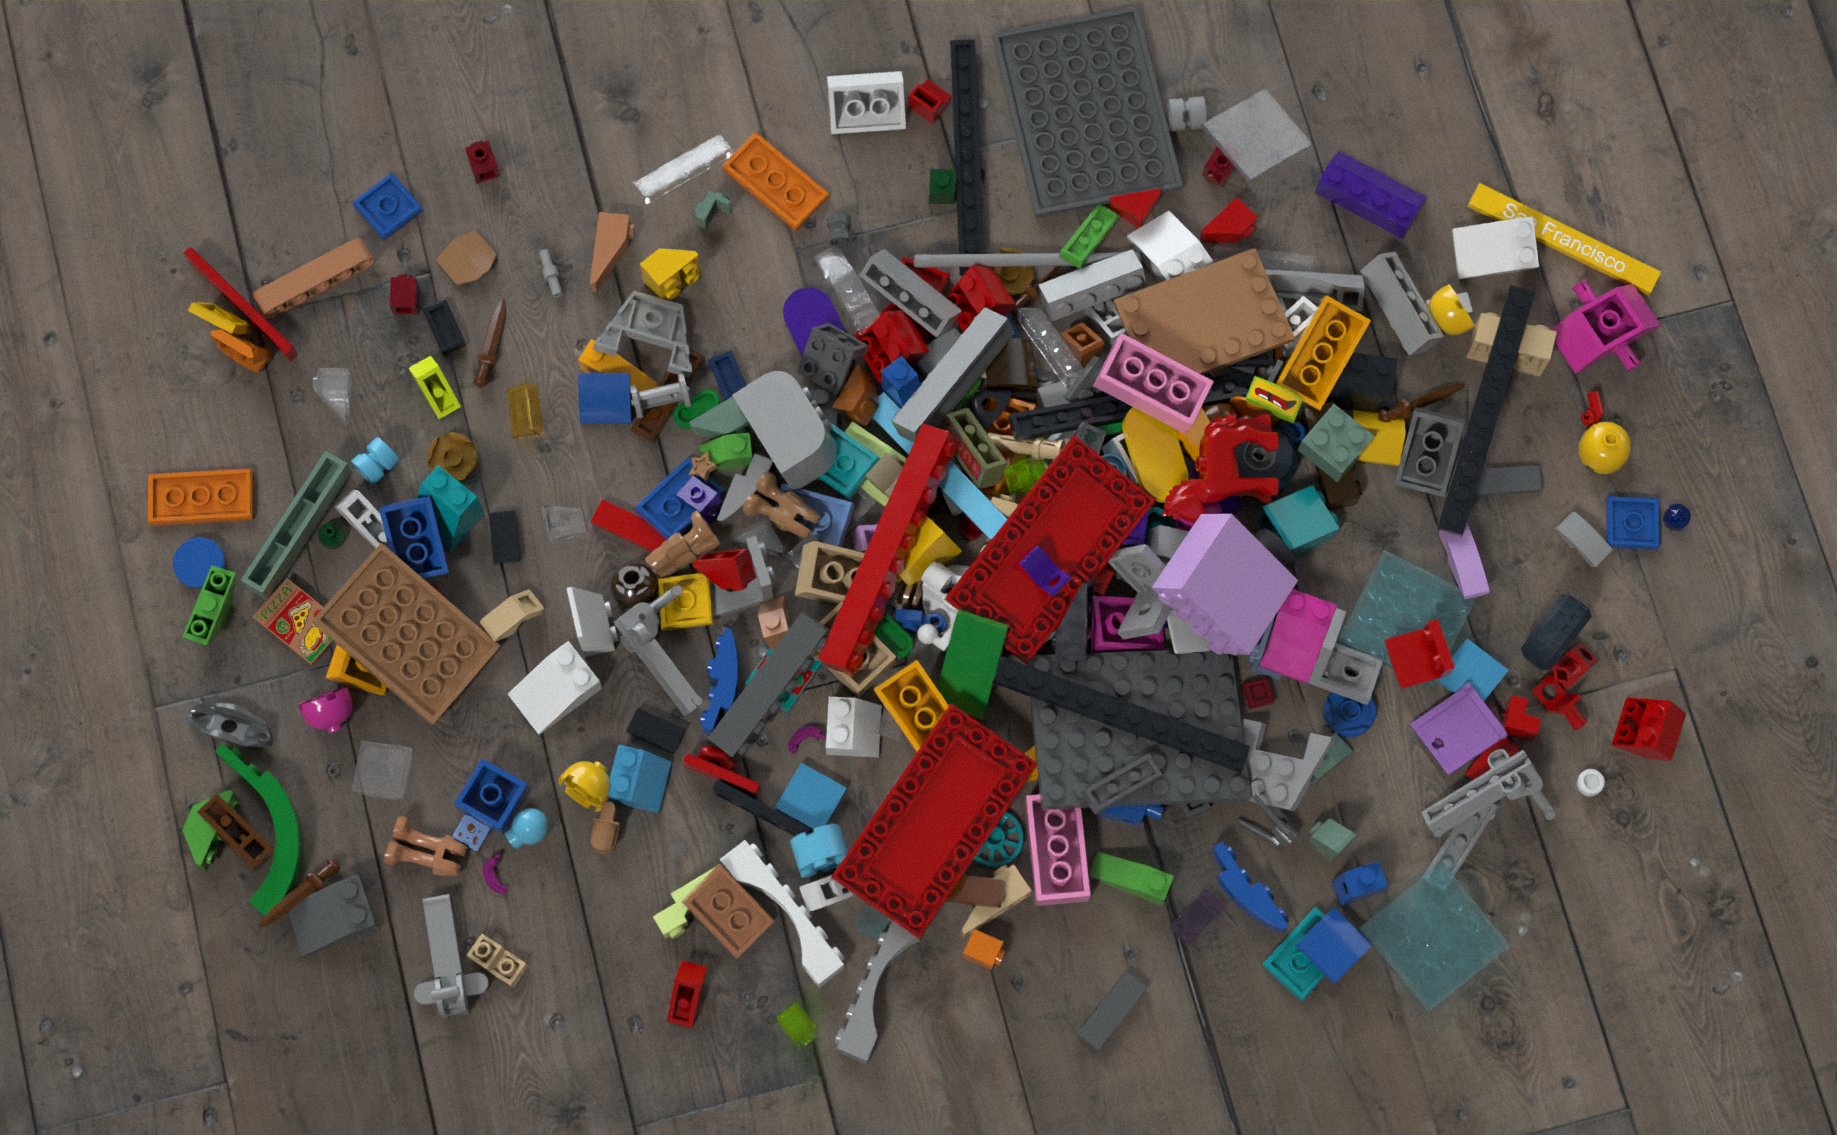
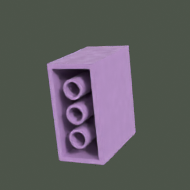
M1201 514L1151 588L1158 594V599L1161 602L1170 605L1176 611L1175 615L1192 627V632L1209 643L1208 647L1217 654L1250 655L1298 580L1232 514Z

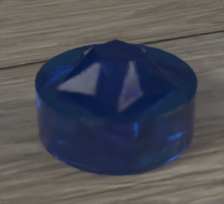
M1681 504L1669 506L1663 514L1664 524L1673 531L1683 530L1691 519L1689 510Z

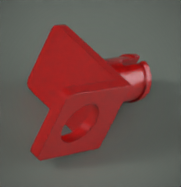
M1579 643L1556 663L1549 672L1556 681L1565 689H1568L1590 668L1597 664L1599 660L1583 643Z
M1552 675L1546 676L1532 689V693L1549 714H1562L1574 731L1581 729L1588 722L1575 706V703L1581 696L1579 694H1566ZM1546 685H1551L1555 689V696L1551 700L1543 697L1542 691Z

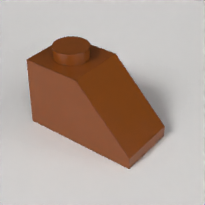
M1083 322L1060 333L1069 359L1079 368L1086 366L1093 356L1098 358L1102 356L1103 340Z
M857 365L832 408L846 421H853L854 423L867 426L879 405L875 379L861 366Z

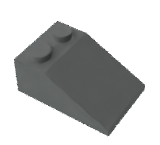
M1414 407L1394 484L1445 497L1465 420Z
M359 875L331 884L307 896L288 912L302 957L380 930L364 880Z

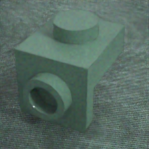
M709 191L704 201H700L695 208L694 215L697 226L706 230L717 209L731 214L733 209L729 197L719 192L715 194Z

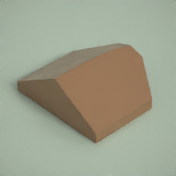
M473 230L453 239L436 259V262L457 286H461L464 283L477 281L488 273L497 254L479 233Z

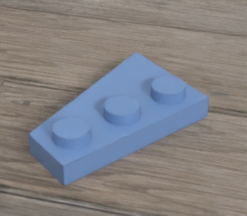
M782 484L780 490L783 493L793 492L789 485ZM804 489L794 492L821 516L817 524L803 519L804 517L801 515L796 521L803 523L806 528L812 531L811 534L823 543L842 547L855 504Z

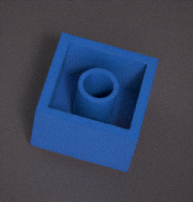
M481 759L454 804L462 813L473 817L487 827L504 835L531 790L524 781Z

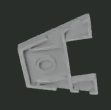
M637 291L632 292L612 322L607 325L602 335L597 338L593 347L595 351L615 356L620 337L623 335L672 350L667 372L674 374L683 373L684 377L689 378L692 371V366L689 362V345H687L686 341L687 331L683 305Z
M1241 718L1244 744L1250 746L1246 759L1251 794L1249 801L1257 803L1252 798V795L1256 794L1268 806L1295 812L1312 783L1310 782L1317 768H1321L1325 761L1323 759L1329 748L1334 746L1336 739L1310 733L1303 760L1260 751L1266 724Z

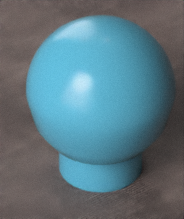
M523 809L513 818L512 827L505 832V836L516 849L524 844H536L546 837L549 829L548 820L544 813L538 809Z

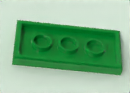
M958 610L937 687L948 705L952 703L969 716L983 720L993 687L992 681L1002 654L1009 625Z

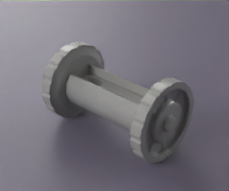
M678 374V383L638 392L637 387L631 385L633 397L631 403L633 406L635 405L638 419L643 418L644 409L683 401L686 408L691 407L688 395L690 388L686 386L684 374Z

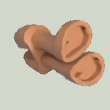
M399 816L394 827L393 840L425 847L436 852L435 855L407 848L398 842L390 841L385 853L384 863L395 865L401 861L411 862L432 868L434 875L457 876L461 866L452 861L442 859L443 854L446 852L465 857L468 847L447 834L443 838H438L420 833L411 827L408 818Z

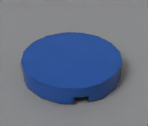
M202 537L193 538L184 542L177 549L173 558V570L179 581L185 586L193 589H202L211 565L224 569L226 558L220 546L212 540Z
M1332 692L1327 697L1323 706V717L1327 726L1334 733L1342 737L1354 738L1363 735L1371 728L1376 717V706L1372 697L1368 705Z

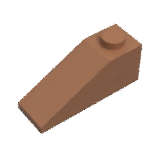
M599 212L590 277L592 292H598L628 249L629 239H634L635 224H631L629 215Z

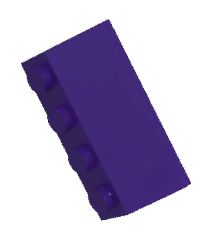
M1340 151L1330 160L1315 190L1316 194L1401 239L1405 237L1427 198Z

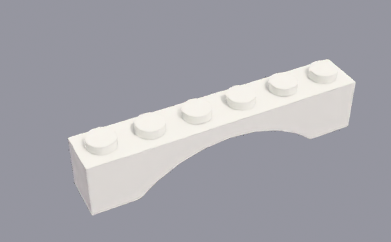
M744 840L720 859L721 865L741 886L764 893L777 902L788 914L796 927L801 941L802 967L818 988H820L844 969L842 962L845 959L836 946L831 949L826 942L828 936L820 926L815 928L809 921L812 916L803 905L800 907L796 905L793 901V898L796 896L786 884L782 887L777 881L778 873L770 863L766 866L762 862L760 857L763 855L754 843L749 845Z

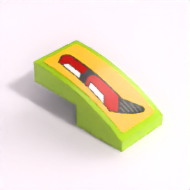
M1256 376L1246 396V403L1270 411L1271 416L1292 423L1295 422L1303 402L1302 398L1289 390Z

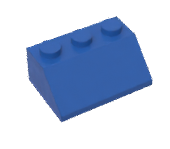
M430 496L401 501L379 508L389 550L423 579L449 573Z

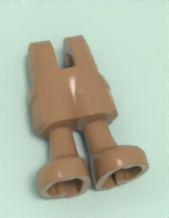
M770 472L763 473L757 481L756 489L764 496L778 502L779 506L774 507L759 495L751 494L745 500L742 511L748 516L758 514L769 516L770 524L807 539L812 531L796 520L801 515L804 517L803 519L817 524L821 516L794 492L788 491L783 493L777 486L774 474Z
M698 510L691 515L693 528L685 536H682L680 532L675 533L645 558L646 563L653 569L657 577L670 576L678 571L677 569H681L696 560V555L708 550H714L722 545Z

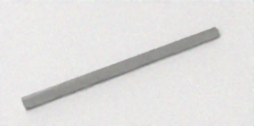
M1060 253L914 255V267L1074 265L1059 257ZM1093 253L1084 266L1092 265L1121 253ZM1135 253L1141 263L1140 253Z

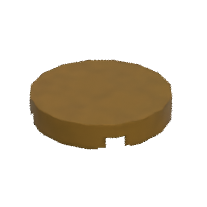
M1004 248L995 254L1026 253L1016 248ZM1034 266L992 267L1012 298L1023 295L1028 284L1032 285L1034 281Z
M450 432L433 440L428 448L426 459L431 472L439 465L457 481L463 482L475 472L479 456L477 448L470 438L461 433Z

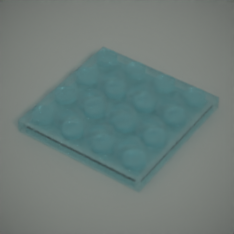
M1383 550L1337 641L1354 650L1371 655L1383 661L1382 664L1393 669L1384 641L1391 637L1423 629L1428 621L1438 619L1450 652L1477 597L1464 600L1459 587ZM1435 680L1422 684L1432 688Z
M1443 862L1439 863L1359 927L1360 931L1426 1013L1431 1011L1510 947L1509 943Z

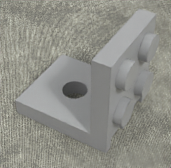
M756 536L746 538L747 549L756 574V578L748 583V587L741 591L728 592L725 589L719 588L711 581L714 619L773 599L772 589L776 588L775 577L771 566L766 567L768 565V556L764 543H758Z
M1146 544L1117 550L1108 563L1137 592L1117 633L1123 639L1160 633L1172 607L1161 602L1158 599V594L1151 587L1166 567V564Z
M1336 608L1308 683L1368 705L1383 660L1336 643L1346 611ZM1345 670H1351L1357 676L1350 677L1345 673Z

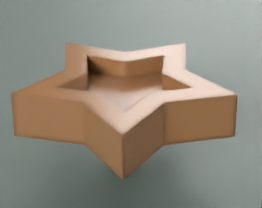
M706 452L700 458H691L693 467L689 475L691 477L701 476L707 481L709 473L718 468L716 464L711 462L709 452Z

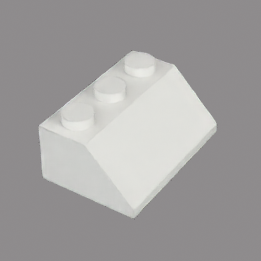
M902 71L827 76L831 134L906 129Z

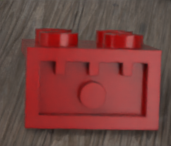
M1438 619L1428 621L1423 629L1391 637L1384 641L1400 689L1450 676L1455 669Z

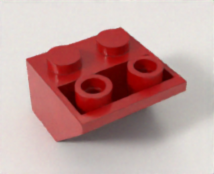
M971 266L945 297L962 310L956 321L963 332H965L984 307L1006 317L1016 306L1013 298L992 267Z
M903 310L885 312L857 338L869 346L864 358L879 383H882L881 371L902 356L913 367L930 352L908 314Z
M1626 697L1612 746L1648 759L1672 761L1686 712L1668 700Z

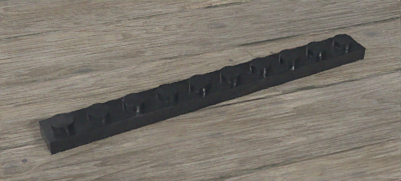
M950 40L958 254H984L975 40ZM959 267V276H963L970 267Z
M1513 285L1509 287L1437 529L1461 537L1464 533L1536 292Z
M1250 371L1208 378L1214 382L1202 406L1214 403H1227L1234 396L1246 397L1253 382ZM1106 396L1009 414L1008 421L1015 441L1123 422L1132 406L1113 396Z
M1001 656L992 681L996 685L1239 773L1244 769L1250 749L1249 745Z

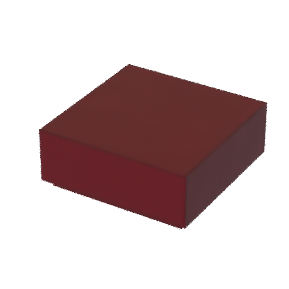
M1268 677L1242 683L1248 710L1274 704L1275 701Z

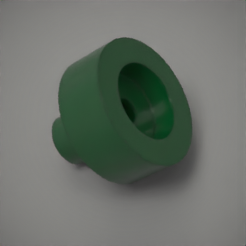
M335 522L324 524L318 532L319 541L325 548L330 550L340 548L346 539L343 528Z

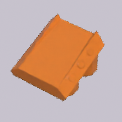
M222 329L211 331V338L217 343L216 347L251 371L260 373L267 363L272 362L271 349L258 346L243 337L242 334H230Z

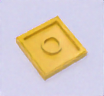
M193 302L188 309L189 312L230 334H251L254 328L253 324L213 303Z
M702 573L658 579L659 597L676 585L682 588L681 595L660 610L661 629L663 631L714 624L711 580Z

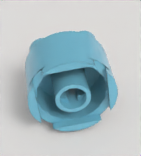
M829 824L814 828V832L808 835L804 832L790 840L802 878L813 876L817 873L816 871L822 870L823 874H827L837 869V865L842 862L849 851L840 825Z

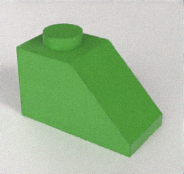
M750 433L723 435L700 445V455L703 456L706 452H709L711 462L718 466L715 470L749 467L752 460Z

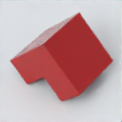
M926 79L922 85L917 84L910 92L908 108L931 124H934L952 102V95L929 79Z
M1512 695L1506 702L1502 726L1509 734L1508 736L1532 741L1538 735L1541 718L1525 715L1528 699Z

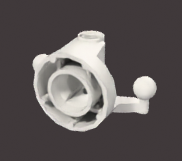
M934 561L922 575V609L924 615L939 613L945 617L947 622L946 629L941 633L943 635L942 638L938 636V631L934 627L940 622H935L933 625H922L917 632L918 639L922 643H933L943 651L948 648L958 610L944 600L947 593H944L951 587H954L969 566L952 565L945 567L941 563L937 564Z

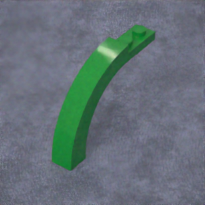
M222 743L215 752L258 791L266 802L273 818L276 837L273 862L265 881L249 900L259 912L266 916L272 907L284 899L296 887L303 859V837L300 821L290 797L267 770L262 775L252 763L246 766L241 761L244 756L234 746L228 749Z

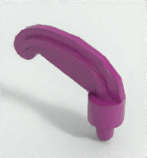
M805 726L790 738L788 750L791 753H795L797 751L796 745L810 736L817 740L820 738L826 740L827 736L816 726Z
M497 853L493 858L490 857L485 862L482 868L483 877L487 885L494 892L504 894L508 888L505 885L500 886L493 870L499 864L497 861L501 857V854Z

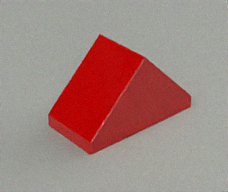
M1160 188L1110 197L1109 209L1118 213L1120 218L1139 229L1159 203Z

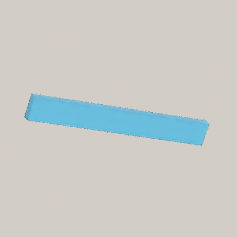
M883 392L878 396L879 405L872 418L909 455L914 443L901 437L892 423V419L901 409ZM950 460L946 476L941 480L939 487L991 540L1007 518Z

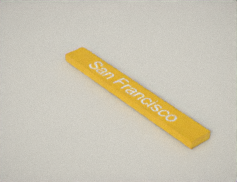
M1481 183L1477 186L1467 206L1495 221L1533 217L1536 241L1626 285L1633 284L1638 291L1648 296L1661 271Z

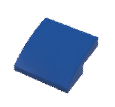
M578 373L580 423H632L630 373Z
M1335 908L1326 914L1296 945L1333 984L1372 946Z

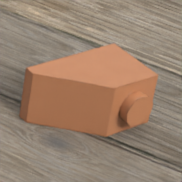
M784 596L759 603L758 618L763 638L771 651L774 650L792 626Z

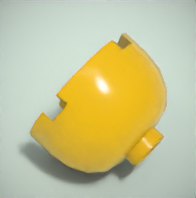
M1450 284L1440 288L1433 294L1429 302V310L1437 325L1445 334L1451 336L1460 335L1475 326Z
M1602 421L1592 425L1583 433L1578 444V454L1582 463L1594 469V472L1598 474H1610L1618 471L1627 462L1631 453V440L1628 433L1620 425L1613 422Z
M579 761L570 765L558 779L560 786L563 782L567 786L565 789L566 794L587 809L593 805L597 807L595 812H599L609 800L607 796L610 790L608 770L597 761L594 764L588 761Z

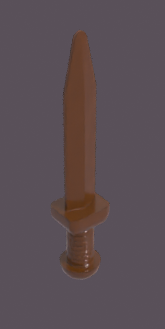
M1055 266L1034 288L1028 284L1024 289L1023 295L1015 302L1016 306L1010 313L1014 316L1022 314L1021 310L1029 302H1034L1038 299L1039 284L1047 282L1062 266Z
M504 299L500 301L492 315L482 354L478 353L477 356L480 366L477 376L473 378V382L479 388H483L488 384L486 379L489 368H493L496 364V357L494 355L505 320Z
M1462 383L1447 386L1410 402L1403 398L1398 401V407L1388 411L1381 410L1378 414V419L1383 422H1390L1389 420L1400 416L1404 419L1411 418V412L1414 411V407L1423 408L1445 399L1462 389L1465 385Z
M334 859L328 860L327 865L318 873H309L306 876V881L271 908L260 922L259 927L263 928L282 918L313 891H319L324 885L323 881L333 873L337 874L340 871L339 862Z

